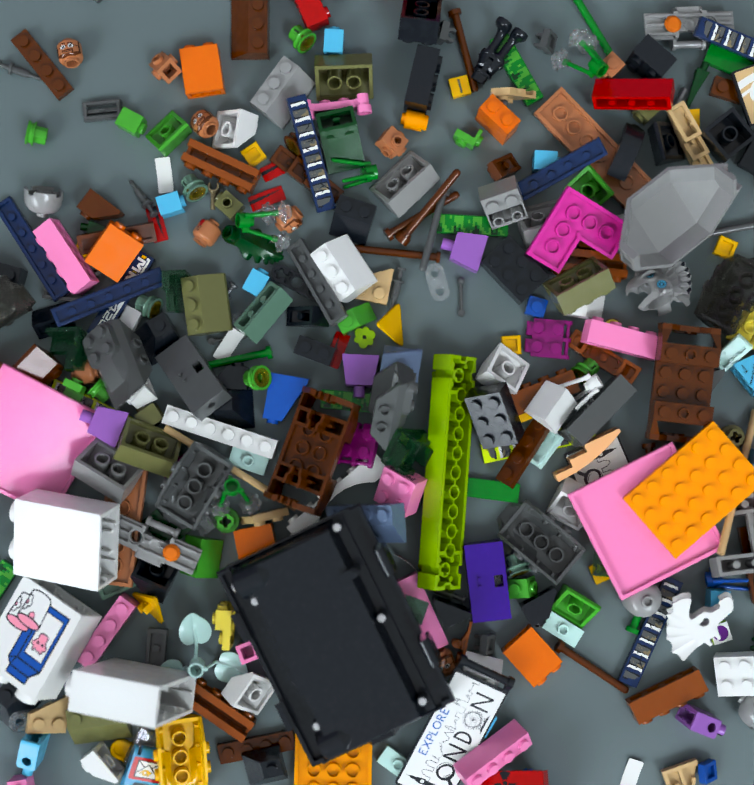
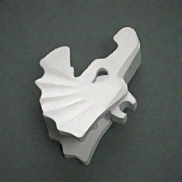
M682 592L672 597L673 606L667 608L668 619L666 621V639L672 643V653L679 655L681 660L685 661L703 643L712 646L713 642L710 641L712 637H716L718 641L721 639L717 625L733 611L731 593H721L718 595V604L712 607L702 606L693 613H689L692 602L690 592Z

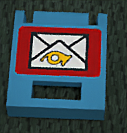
M133 745L120 785H133L134 782L159 785V781H155L154 769H158L157 762H154L153 750L156 748L141 745L140 754H137L139 745Z

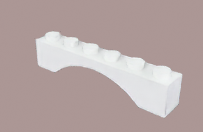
M167 405L161 422L269 459H274L280 441L208 417L200 421L191 411L173 405Z
M376 454L372 469L363 465L350 467L346 471L348 475L345 478L339 477L336 479L337 483L330 501L344 489L353 485L376 482L380 479L386 464ZM318 500L314 504L309 502L307 506L314 508L317 506ZM303 512L300 516L295 514L288 520L289 525L286 528L293 534L318 522L320 517Z

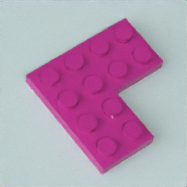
M566 186L525 253L557 273H560L579 241L612 260L619 250L623 220L570 186Z

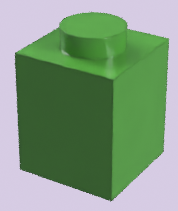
M123 106L115 124L118 128L139 138L147 129V120Z

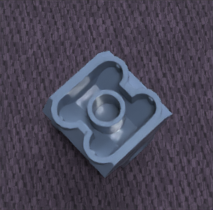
M384 345L380 372L397 361L413 369V373H416V383H418L422 349Z

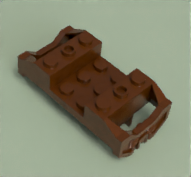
M658 323L659 330L645 438L687 443L692 437L677 433H659L657 421L701 425L703 428L713 421L714 407H710L714 368H719L721 329ZM671 331H673L674 333L690 335H711L714 342L713 347L668 343L667 340Z
M303 386L302 396L269 486L263 496L294 509L321 517L337 483L336 480L332 479L344 443L351 444L357 428L361 406L314 388ZM316 399H320L335 405L336 403L349 408L350 415L348 421H344L311 408ZM284 483L320 496L317 506L313 508L299 503L294 498L282 495Z

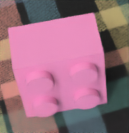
M398 462L386 465L383 468L373 500L377 503H404L406 518L417 512L428 479Z

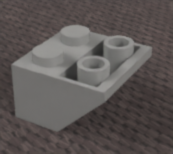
M515 175L478 187L480 202L492 230L529 218Z

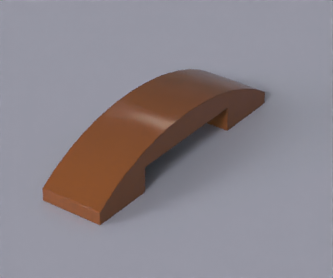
M575 329L570 337L571 343L568 345L570 349L585 359L591 358L596 361L599 368L613 376L621 374L631 385L633 384L642 368L627 359L621 358L608 349L581 343L582 332Z

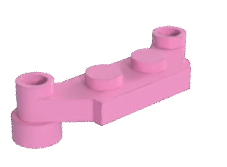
M359 93L357 98L349 100V98H340L335 102L321 100L317 104H313L311 100L307 99L313 121L317 113L352 105L354 112L357 110V115L364 116L372 113L368 93Z

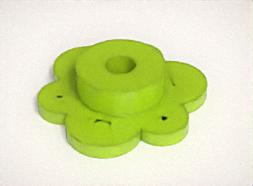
M366 326L363 329L358 328L355 330L356 337L354 341L359 343L360 348L364 349L368 345H373L375 332L369 330Z

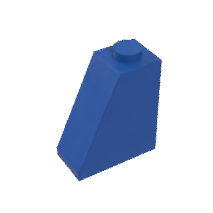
M271 372L272 379L267 390L263 418L267 419V423L278 424V421H284L302 395L303 386L309 385V379Z

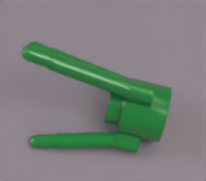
M331 159L332 162L364 166V168L360 169L361 175L342 180L343 183L355 181L344 185V189L378 179L376 164L371 165L370 161Z

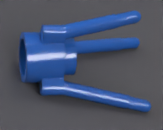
M710 567L709 571L704 574L706 587L749 591L748 587L723 584L749 582L747 578H712Z

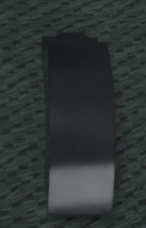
M626 123L617 150L609 164L607 175L625 182L645 136V132L640 126Z

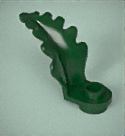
M227 225L222 231L224 241L238 247L245 260H249L253 256L255 263L258 264L263 259L264 264L267 265L268 261L270 264H274V262L278 263L279 260L284 259L283 251L280 250V246L275 247L277 245L275 241L269 243V239L250 233H242L241 228H237L235 225ZM254 229L255 231L262 233L260 229Z

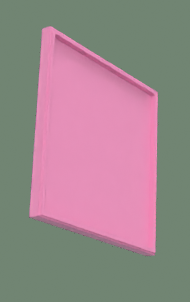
M3 363L0 368V493L14 500L35 489L66 494L75 479L71 475L74 460L96 439L95 436L87 432L90 424L80 421L79 418L83 409L95 413V410L6 363Z
M669 442L567 494L621 601L716 553L721 535L715 525L675 559L622 499L677 451L673 442Z

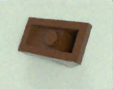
M512 153L487 164V171L494 182L510 177L521 169Z

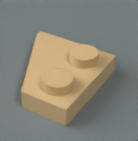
M514 87L491 88V95L494 94L500 101L507 100L508 104H513L514 100L536 99V91L534 90L526 91V89Z
M394 269L373 273L378 281L354 299L387 306Z
M288 507L239 518L241 525L254 524V527L266 525L265 521L272 519V522L282 521L283 516L289 515Z
M65 694L61 699L54 702L50 701L41 708L28 712L25 732L27 734L66 733V710L68 709L69 697Z
M692 758L661 769L665 785H695L696 766H698L697 759Z

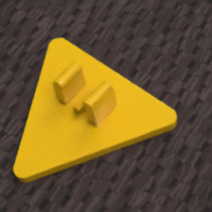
M395 304L377 322V327L399 346H402L401 309L399 304Z
M137 592L132 593V596L140 603L137 606L140 613L144 612L146 615L150 613L159 623L162 624L164 622L158 599L155 596Z

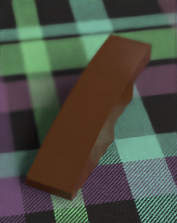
M279 145L269 161L311 191L302 159L295 156L284 146ZM329 180L334 202L336 203L340 194L342 195L344 191Z

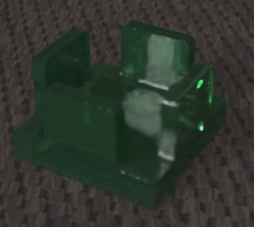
M397 428L381 462L386 466H393L402 475H414L416 471L411 467L416 460L421 466H426L433 454V450L429 447L431 441L427 439L428 433L425 430Z

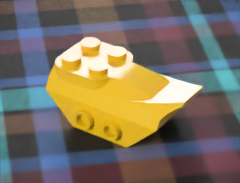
M188 714L155 728L156 749L153 750V759L158 765V769H154L155 781H159V785H208V773H211L210 760L207 761V754L210 753L209 741L206 742L202 716Z

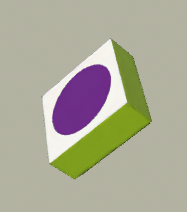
M721 621L717 625L721 639L718 641L716 637H712L713 645L733 640L727 621Z

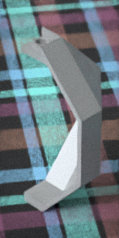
M728 163L667 167L631 195L626 201L619 245L621 261L634 271L672 267L709 238L742 188V185L737 182L735 175L732 172H728Z

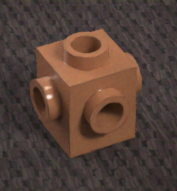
M164 52L156 54L148 64L153 69L151 72L158 81L164 80L167 84H170L182 72L177 66L178 61L171 54L166 55Z
M390 126L378 138L375 145L384 156L392 159L395 156L400 157L406 151L405 145L409 140L405 138L401 131L397 130L394 126Z

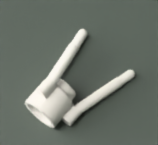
M588 373L583 377L559 384L562 387H567L586 381L583 383L586 389L575 396L574 399L577 401L588 392L589 394L575 407L576 410L583 406L592 396L600 392L599 389L604 387L597 374L591 376Z

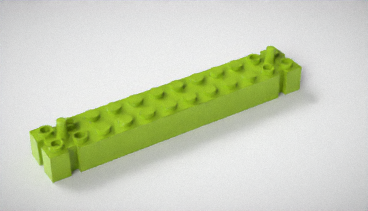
M434 354L433 370L436 371L432 372L425 469V478L428 480L423 497L418 568L422 569V571L418 572L417 588L442 591L445 589L456 590L461 587V574L458 571L459 566H462L472 431V419L464 398L471 388H475V381H472V373H476L477 358L453 354Z

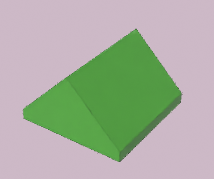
M172 110L145 137L164 157H167L193 131Z
M591 165L586 166L566 185L600 206L615 194Z
M186 534L185 542L202 549L203 552L193 575L181 570L180 573L194 578H218L216 572L220 568L224 540Z
M563 583L554 599L551 611L582 629L601 610V606Z

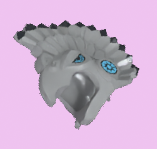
M679 260L672 267L635 271L634 277L626 286V295L628 296L631 292L636 294L645 292L648 296L638 306V309L642 311L658 310V316L666 315L672 311L671 303L673 300L682 302L687 307L690 305L689 299L692 292L690 269L686 267L685 262Z

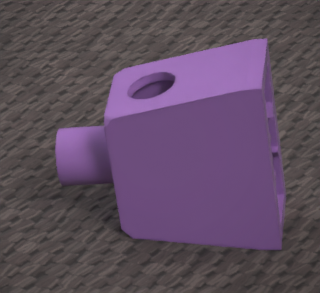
M457 232L455 241L443 238L441 249L451 251L449 261L473 273H477L488 236Z
M342 354L346 387H354L353 398H365V388H372L373 378L376 375L379 363V355Z
M97 406L95 413L83 409L79 420L90 424L87 430L88 433L110 446L116 447L129 412L115 411V409Z
M689 703L680 707L675 716V719L688 729L712 739L716 738V735L723 736L726 731V726L722 724L720 719Z

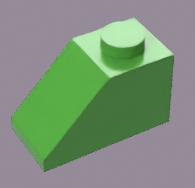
M369 302L347 310L346 312L349 316L337 325L344 336L376 320L377 317Z

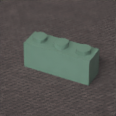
M269 281L233 325L248 339L257 344L288 308L293 299L280 286Z

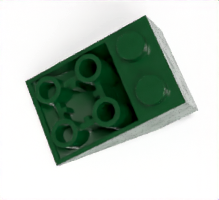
M353 105L315 114L329 175L364 167L331 161L332 158L365 162Z

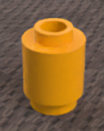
M407 109L406 113L402 112L400 124H404V129L419 132L421 130L426 131L429 116L424 115L425 113Z

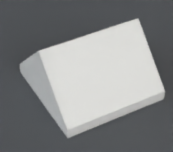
M545 380L524 412L556 434L576 406L577 401L567 388Z

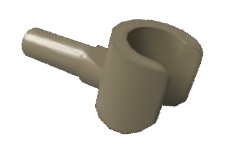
M209 182L208 190L211 194L210 210H215L214 199L220 192V187L217 183V188L212 190L211 182Z

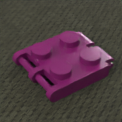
M534 318V322L527 321L526 335L532 336V339L525 338L524 352H529L531 357L569 360L568 345L571 343L569 335L570 326L573 325V321ZM565 325H567V326H566V336H565V338H563V337H564V327H565ZM563 342H565L564 355H562Z
M360 422L357 423L351 444L344 443L337 464L347 463L351 464V466L363 465L367 466V468H373L378 442L370 434L371 424L364 423L362 425ZM342 457L352 458V459H351V460H347V459H342ZM358 459L368 460V462L358 461Z

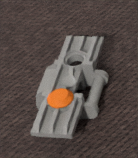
M701 6L674 7L670 13H644L645 37L649 34L656 41L668 40L670 51L686 48L705 50L706 41L697 38L698 40L677 41L680 33L692 32L693 36L698 20L702 16L734 30L733 11L707 12Z
M120 514L119 544L135 551L134 557L157 567L167 564L193 575L203 550L178 539L181 529H175L156 521L150 515L145 524ZM149 526L173 537L171 540H160L152 536V533L148 531ZM133 531H139L142 534L140 541L132 539Z

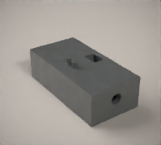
M186 334L155 357L191 413L200 421L204 420L232 398L196 344Z
M621 374L610 378L604 384V387L599 389L600 392L592 396L559 430L574 448L584 446L637 392Z

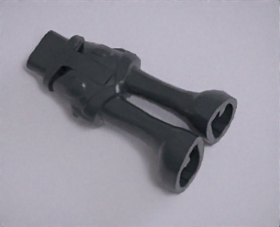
M501 16L496 20L498 28L496 36L487 48H483L480 51L479 59L474 67L475 71L471 76L473 80L482 86L487 79L490 80L497 71L504 67V59L513 46L517 43L525 42L528 38V35L522 29L515 27L507 42L496 53L502 40L512 29V24Z

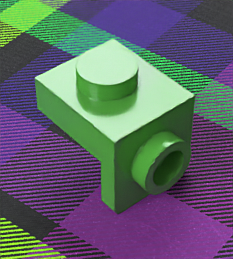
M457 129L453 140H455V144L459 147H467L473 150L475 146L479 147L484 138L481 136L483 130L479 129L476 136L472 137Z
M74 377L71 380L65 378L62 383L66 387L63 394L80 403L88 388L82 386L83 381Z
M534 576L507 579L509 599L531 598L537 594L538 585Z

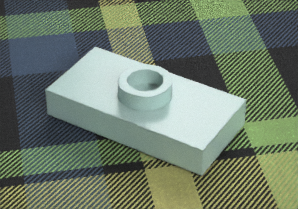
M740 333L721 348L720 370L725 369L726 372L753 348V345Z
M550 431L530 462L539 469H542L564 438Z
M232 447L229 457L234 466L262 476L265 475L269 458L236 447Z
M551 611L550 617L546 619V623L541 625L543 629L575 648L584 633L582 629Z
M387 744L376 759V762L398 776L407 758Z

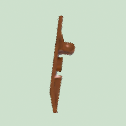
M469 620L467 631L461 639L453 638L451 640L454 648L461 649V652H457L455 663L458 662L461 654H466L473 623L472 620Z

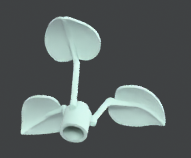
M196 613L188 614L182 620L179 628V637L182 643L185 645L194 644V658L191 659L189 667L187 665L183 667L182 663L176 659L167 660L161 665L162 667L187 671L191 677L199 678L203 675L204 671L207 672L210 667L217 664L214 669L215 676L220 681L226 683L229 682L231 677L248 673L247 665H242L238 654L232 651L221 653L219 661L215 660L205 666V661L198 657V643L202 644L210 639L212 628L205 618Z

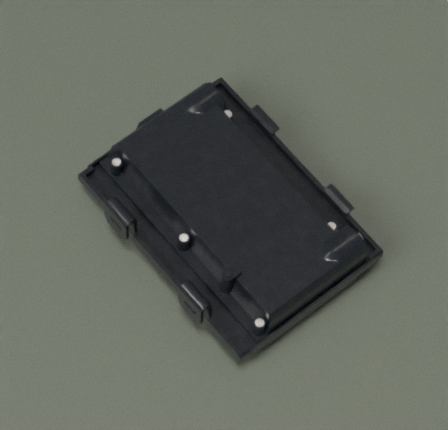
M360 502L230 563L216 572L236 612L231 615L233 623L243 643L250 640L280 701L275 704V707L287 731L289 732L294 729L312 767L321 763H327L367 743L375 745L394 736L400 728L445 708L447 704L456 701L439 665L441 663L440 652L429 631L426 632V639L423 640L419 622L394 574L397 571L395 560L385 542L381 543V548H378L377 544L379 541Z

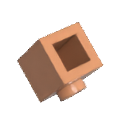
M613 51L603 59L609 68L600 79H614L626 65Z

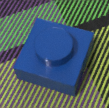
M530 295L524 314L543 319L548 300Z
M709 758L698 764L699 783L707 785L717 779L716 760Z

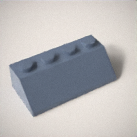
M404 503L361 504L379 543L407 542ZM355 504L326 506V515L328 517Z

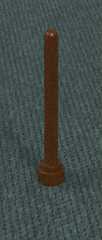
M455 169L409 226L395 235V238L404 246L409 244L412 237L411 234L460 176L461 171L459 169Z

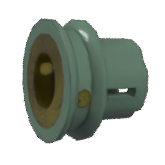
M188 174L181 180V185L184 188L183 195L188 202L199 201L208 192L205 182L197 179L195 174Z
M142 294L135 302V309L142 312V316L149 320L159 315L163 307V300L155 295L148 297Z
M514 554L505 558L509 567L506 569V572L509 574L508 578H515L531 571L528 567L529 562H524V559L521 561Z

